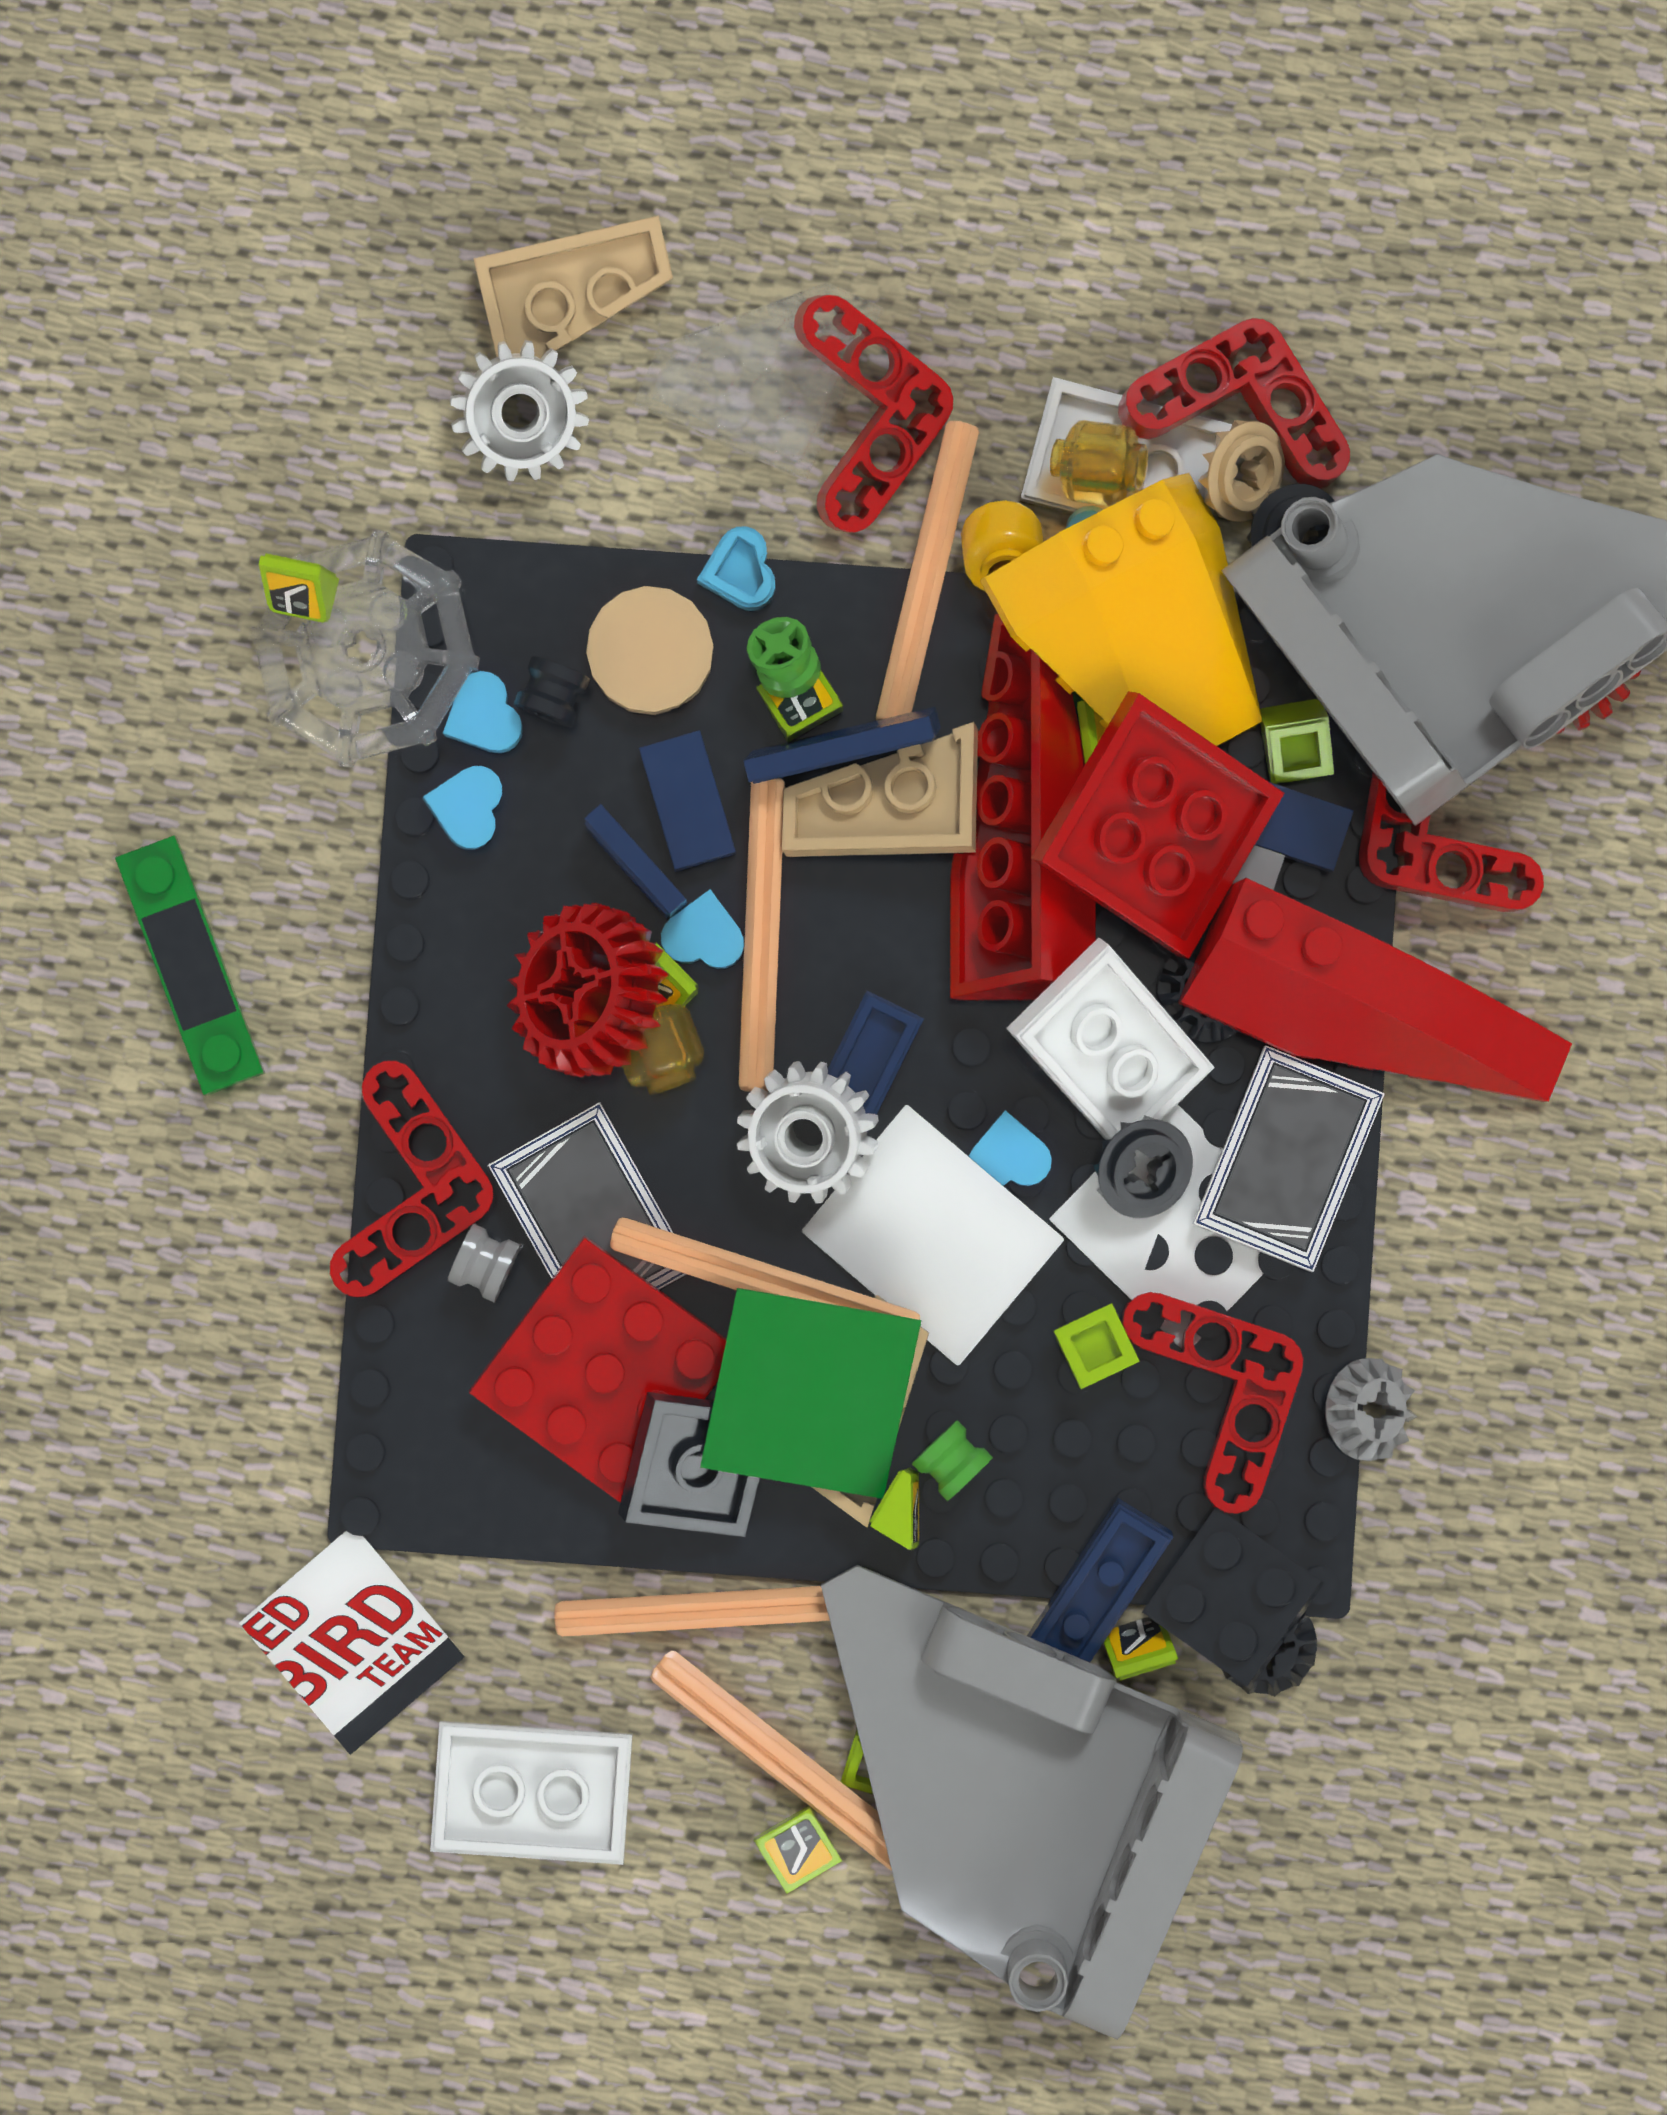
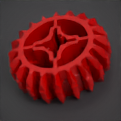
M584 903L583 906H563L560 915L544 916L543 931L538 930L527 933L531 947L528 953L515 954V957L521 963L519 976L508 979L517 988V996L506 1006L513 1010L514 1013L520 1014L511 1030L520 1034L521 1037H525L523 1050L530 1052L532 1056L539 1057V1063L545 1065L548 1069L564 1071L566 1075L583 1078L584 1075H611L614 1066L631 1065V1050L638 1051L648 1048L644 1035L646 1029L661 1026L653 1016L656 1005L668 1001L658 992V984L669 974L662 970L661 967L655 966L663 950L658 948L655 943L649 942L652 931L645 928L643 924L636 923L635 917L630 916L628 912L615 908L610 909L609 906L598 903Z

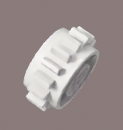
M528 340L524 341L520 353L511 354L505 341L499 342V357L492 360L478 352L474 356L480 369L474 375L460 371L457 376L461 383L467 387L465 395L450 396V405L464 410V417L458 418L451 423L453 432H469L471 435L462 447L464 454L469 456L480 450L484 454L481 469L489 473L497 463L503 465L508 481H514L518 468H527L534 480L540 479V465L548 461L557 469H561L564 466L559 454L565 446L569 449L579 450L581 446L576 437L572 435L574 426H587L589 423V418L586 415L575 410V404H579L588 398L585 389L570 390L567 385L576 376V370L571 365L557 371L554 366L558 353L550 348L540 359L534 356L533 343ZM515 394H526L536 401V416L530 424L524 427H512L502 419L501 411L504 402Z
M797 1061L793 1062L788 1068L787 1078L784 1079L775 1069L764 1078L769 1092L754 1087L748 1094L746 1099L756 1110H743L738 1116L737 1123L747 1128L748 1134L740 1139L737 1146L738 1150L750 1151L753 1161L747 1167V1171L749 1174L761 1172L767 1179L766 1191L770 1193L777 1187L787 1190L789 1202L796 1203L802 1193H811L812 1198L817 1204L824 1201L827 1197L828 1188L831 1186L840 1195L848 1191L851 1187V1182L847 1172L859 1178H862L869 1165L859 1155H872L878 1148L879 1141L867 1136V1131L874 1128L879 1120L878 1115L865 1113L863 1104L869 1097V1094L866 1090L855 1093L848 1086L851 1078L849 1073L845 1072L838 1078L828 1074L827 1063L820 1062L813 1072H805L801 1062ZM807 1119L817 1124L822 1132V1143L819 1145H807L801 1142L794 1133V1121Z

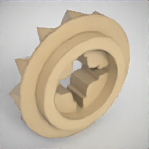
M1234 420L1230 431L1216 432L1217 447L1215 451L1202 454L1208 461L1209 468L1198 481L1208 490L1204 504L1216 510L1219 517L1242 522L1253 518L1251 512L1260 506L1268 496V492L1280 488L1284 474L1285 458L1279 436L1270 426L1258 421ZM1238 458L1245 459L1240 467L1243 474V482L1234 480L1238 473L1236 465Z

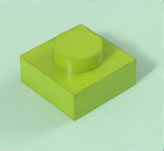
M1112 1303L1053 1331L1080 1389L1140 1362Z

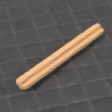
M949 421L945 426L878 704L876 721L910 713L913 709L979 435L978 428L969 423Z
M781 778L756 784L751 782L739 1060V1087L745 1092H751L754 1087L768 1092L764 1078L774 1070L783 852V790L785 788V782Z
M619 1218L611 1235L610 1247L614 1251L734 1290L742 1288L920 1320V1315L915 1311L628 1218Z
M821 1586L572 1600L557 1603L554 1610L555 1629L557 1634L562 1637L830 1621Z
M670 1651L665 1654L652 1671L650 1678L653 1683L892 1871L876 1809L679 1653Z

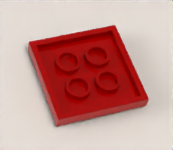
M1128 691L1030 859L1175 955L1189 959L1285 793L1140 693Z
M584 1235L469 1389V1393L611 1497L621 1502L647 1392L705 1399L718 1382L727 1339Z

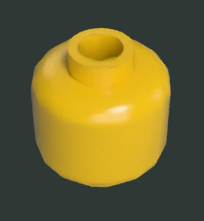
M1007 500L995 501L976 508L966 518L961 531L965 573L973 585L985 591L980 580L1043 542L1041 522L1031 509L1017 502Z

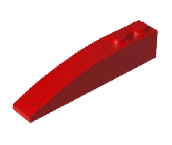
M999 614L994 616L981 696L989 701L987 719L978 731L977 757L980 760L977 771L976 852L954 853L951 868L950 998L957 1000H1035L1096 941L1095 901L1030 859L1085 766L1081 733L1072 693L1069 694L1055 680L1059 675L1031 648L1025 651L1010 636Z
M1248 878L1232 884L1217 909L1178 1001L1181 1005L1292 1056L1339 1062L1356 1068L1382 1070L1408 1075L1410 1078L1466 1086L1470 1089L1540 1102H1549L1572 1046L1571 1042L1449 974L1363 931Z

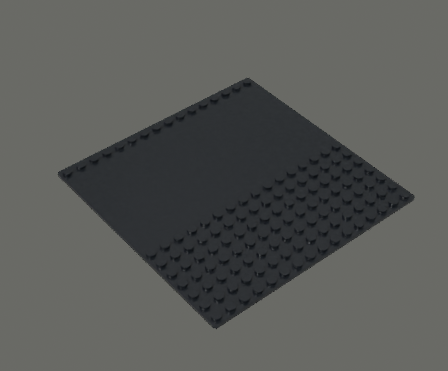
M425 534L411 535L406 540L404 548L363 1081L366 1073L374 1065L383 1061L403 1063L417 1075L487 1175L492 1185L493 1201L487 1213L474 1224L485 1228L491 1239L498 1242L511 1240L520 1244L521 1247L505 1285L495 1302L483 1298L480 1289L470 1284L457 1286L447 1281L456 1256L471 1226L375 1293L366 1297L346 1295L327 1533L329 1541L332 1543L347 1531L352 1535L364 1536L375 1550L826 1582L859 1565L911 1588L1052 1598L1117 1498L1170 1529L1173 1533V1539L1129 1603L1147 1605L1215 1509L1205 1495L1203 1488L1204 1474L1235 1380L1140 1349L1132 1344L1140 1362L1083 1389L1079 1388L1053 1331L1110 1303L1113 1304L1121 1321L1122 1312L1131 1299L1064 1235L1049 1218L1095 1172L1092 1165L1100 1162L1104 1151L1101 1140L1105 1139L1006 1029L1034 1000H957L950 998V885L954 853L787 857L782 852L774 1069L784 1079L787 1078L788 1068L793 1062L797 1061L801 1062L805 1072H813L820 1062L827 1063L828 1069L866 991H869L924 1018L877 1113L879 1121L874 1128L868 1131L867 1136L877 1140L905 1105H909L969 1156L974 1146L1006 1110L1046 1145L1052 1158L1050 1171L1046 1178L1038 1184L1027 1187L1019 1186L1009 1181L1004 1187L1064 1238L1062 1244L960 1365L954 1364L928 1340L926 1342L897 1434L885 1489L886 1494L897 1473L901 1470L912 1468L919 1473L918 1547L913 1550L903 1547L870 1526L871 1522L868 1528L810 1486L764 1478L759 1479L745 1537L626 1523L618 1514L620 1502L469 1393V1389L551 1280L548 1271L488 1165L599 1102L674 1234L875 1298V1295L802 1232L806 1224L835 1191L833 1187L828 1188L827 1197L822 1203L816 1204L811 1193H802L796 1203L789 1202L787 1190L777 1187L769 1193L765 1190L767 1179L761 1172L749 1174L747 1167L753 1161L750 1151L738 1150L737 1143L743 1136L748 1134V1129L737 1123L738 1116L743 1110H756L746 1099L750 1092H745L739 1087L744 951L737 963L726 969L709 967L701 959L692 964L676 962L697 984L698 994L668 1022L660 1021L654 1014L653 1016L661 1026L646 1029L644 1035L648 1048L638 1051L631 1050V1065L614 1066L611 1075H584L583 1078L566 1075L564 1071L560 1072L546 1068L545 1065L539 1063V1057L532 1056L530 1052L523 1050L525 1037H521L520 1034L511 1030L520 1014L514 1013L506 1005L517 996V988L508 979L519 976L521 963L515 957V954L528 953L531 948L527 933L538 930L543 931L544 916L560 915L563 906H583L584 903H598L609 906L610 909L615 908L626 911L630 916L635 917L636 923L643 924L645 928L652 931L649 942L658 943L663 949L661 933L664 925L670 918L666 919L585 828L584 818L600 804L604 806L687 899L688 905L711 889L740 928L745 939L751 782L748 781L743 760L753 750L787 742L756 688L761 682L757 669L753 667L747 652L748 639L754 629L770 619L789 617L798 620L805 626L812 643L811 646L815 649L821 663L822 673L843 705V712L794 740L876 721L875 717L911 569L766 559L765 564L772 570L775 576L776 591L773 599L766 607L760 610L746 611L697 584V578L711 556L707 554ZM945 572L912 712L936 706L941 729L934 740L953 734L952 729L972 722L975 723L979 731L983 722L987 719L989 701L981 696L994 616L998 612L987 593L974 586L966 573ZM643 586L671 589L692 601L707 620L714 646L711 672L699 693L678 708L670 709L671 711L657 715L629 712L610 701L594 681L586 654L589 629L601 608L621 592ZM1234 592L1260 709L1317 699L1239 594ZM532 656L557 662L590 678L591 681L586 693L579 695L573 708L577 717L572 728L540 719L514 706L513 703L518 691L526 689L531 676L527 667ZM485 671L498 676L506 687L508 695L507 705L514 708L520 716L523 726L522 738L517 746L508 752L500 754L488 752L443 735L458 689L463 680L472 673ZM1327 712L1334 774L1276 785L1342 806L1354 812L1332 873L1284 857L1274 891L1393 946L1396 890L1372 884L1363 875L1359 866V850L1373 771ZM1260 723L1217 746L1270 782ZM700 730L736 854L675 872L639 748ZM893 750L781 777V779L784 780L785 788L855 763L861 766L898 752ZM977 757V771H978L979 760H980V758H978V757ZM472 766H484L491 769L499 777L502 784L501 799L492 810L495 817V831L492 838L483 847L475 850H465L457 847L448 838L422 798L464 769ZM1386 789L1388 805L1394 811L1401 813V807ZM1381 821V829L1393 828L1389 847L1377 850V859L1386 862V873L1390 874L1393 868L1398 867V855L1395 854L1394 848L1396 836L1400 833V825H1390ZM1095 902L1096 940L1100 938L1109 944L1158 1001L1157 987L1159 976L1165 963L1174 953ZM1215 915L1213 916L1212 920L1210 921L1208 927L1206 928L1200 940H1205ZM1242 1032L1216 1042H1201L1191 1039L1215 1068L1178 1105L1203 1129L1207 1141L1216 1147H1224L1263 1047L1266 1045L1279 1050ZM1293 1056L1383 1093L1385 1071L1367 1070L1347 1066L1348 1064ZM383 1073L376 1078L379 1090L373 1095L375 1101L380 1105L389 1100L401 1114L400 1118L389 1121L395 1132H400L402 1127L412 1117L429 1112L422 1100H419L411 1110L402 1096V1090L408 1085L407 1080L402 1075L392 1080L386 1073ZM361 1098L351 1238L423 1188L370 1113L363 1098ZM1383 1099L1314 1272L1306 1271L1260 1252L1258 1264L1263 1275L1228 1311L1215 1301H1203L1197 1305L1284 1334L1293 1339L1301 1349L1303 1356L1302 1373L1263 1493L1257 1504L1248 1511L1238 1514H1226L1325 1583L1305 1611L1309 1617L1340 1619L1345 1617L1350 1610L1360 1460L1346 1455L1333 1441L1326 1421V1400L1330 1386L1337 1374L1351 1362L1366 1358ZM807 1119L794 1121V1133L801 1142L807 1145H819L822 1143V1132L817 1124ZM422 1124L416 1127L408 1139L411 1153L423 1161H433L439 1158L446 1148V1138L443 1131L432 1124ZM1212 1174L1205 1177L1200 1184L1199 1197L1201 1201ZM459 1177L453 1179L449 1183L453 1194L438 1206L434 1194H430L421 1200V1203L436 1215L442 1233H446L454 1227V1223L445 1217L448 1213L460 1206H464L469 1213L479 1207L475 1197L482 1189L475 1180L465 1184ZM406 1213L395 1221L392 1234L395 1243L401 1248L408 1251L418 1250L428 1242L430 1227L427 1220L421 1215ZM380 1230L368 1237V1240L378 1247L374 1251L361 1258L354 1251L349 1252L347 1284L358 1280L363 1287L369 1285L374 1280L370 1274V1269L384 1258L387 1261L389 1270H393L402 1263L399 1258L387 1249ZM1157 1234L1144 1270H1156L1162 1267L1168 1259V1244L1159 1234ZM1219 1237L1205 1238L1198 1244L1195 1250V1262L1198 1268L1209 1275H1218L1225 1272L1233 1260V1252L1230 1245ZM688 1274L660 1289L672 1300L727 1339L737 1290ZM1151 1303L1147 1311L1136 1310L1133 1315V1322L1142 1326L1140 1336L1147 1340H1151L1155 1331H1163L1160 1328L1164 1322V1319L1160 1317L1161 1306L1156 1303ZM1211 1322L1198 1328L1196 1334L1202 1338L1194 1345L1197 1353L1206 1360L1214 1361L1222 1358L1230 1348V1337L1226 1329L1218 1323ZM1242 1331L1241 1351L1231 1365V1369L1243 1372V1359H1247L1264 1366L1263 1377L1267 1380L1272 1381L1276 1372H1288L1291 1361L1285 1360L1282 1357L1283 1346L1274 1343L1269 1352H1261L1249 1348L1248 1345L1254 1339V1335ZM1174 1341L1170 1344V1349L1182 1352V1349ZM717 1383L705 1398L706 1400L714 1401ZM1257 1404L1244 1406L1239 1410L1235 1418L1237 1433L1248 1442L1262 1440L1271 1429L1270 1414L1265 1408ZM1358 1404L1357 1410L1363 1411V1405ZM958 1420L966 1428V1439L975 1448H985L993 1458L958 1493L946 1501L938 1492V1482L931 1474L920 1473L911 1463L949 1426ZM1227 1441L1223 1454L1237 1456L1231 1473H1219L1215 1485L1224 1489L1223 1500L1227 1503H1233V1499L1237 1494L1247 1496L1250 1491L1251 1483L1245 1482L1242 1479L1246 1460H1250L1259 1466L1263 1453L1244 1451ZM877 1498L872 1516L880 1504L881 1498Z

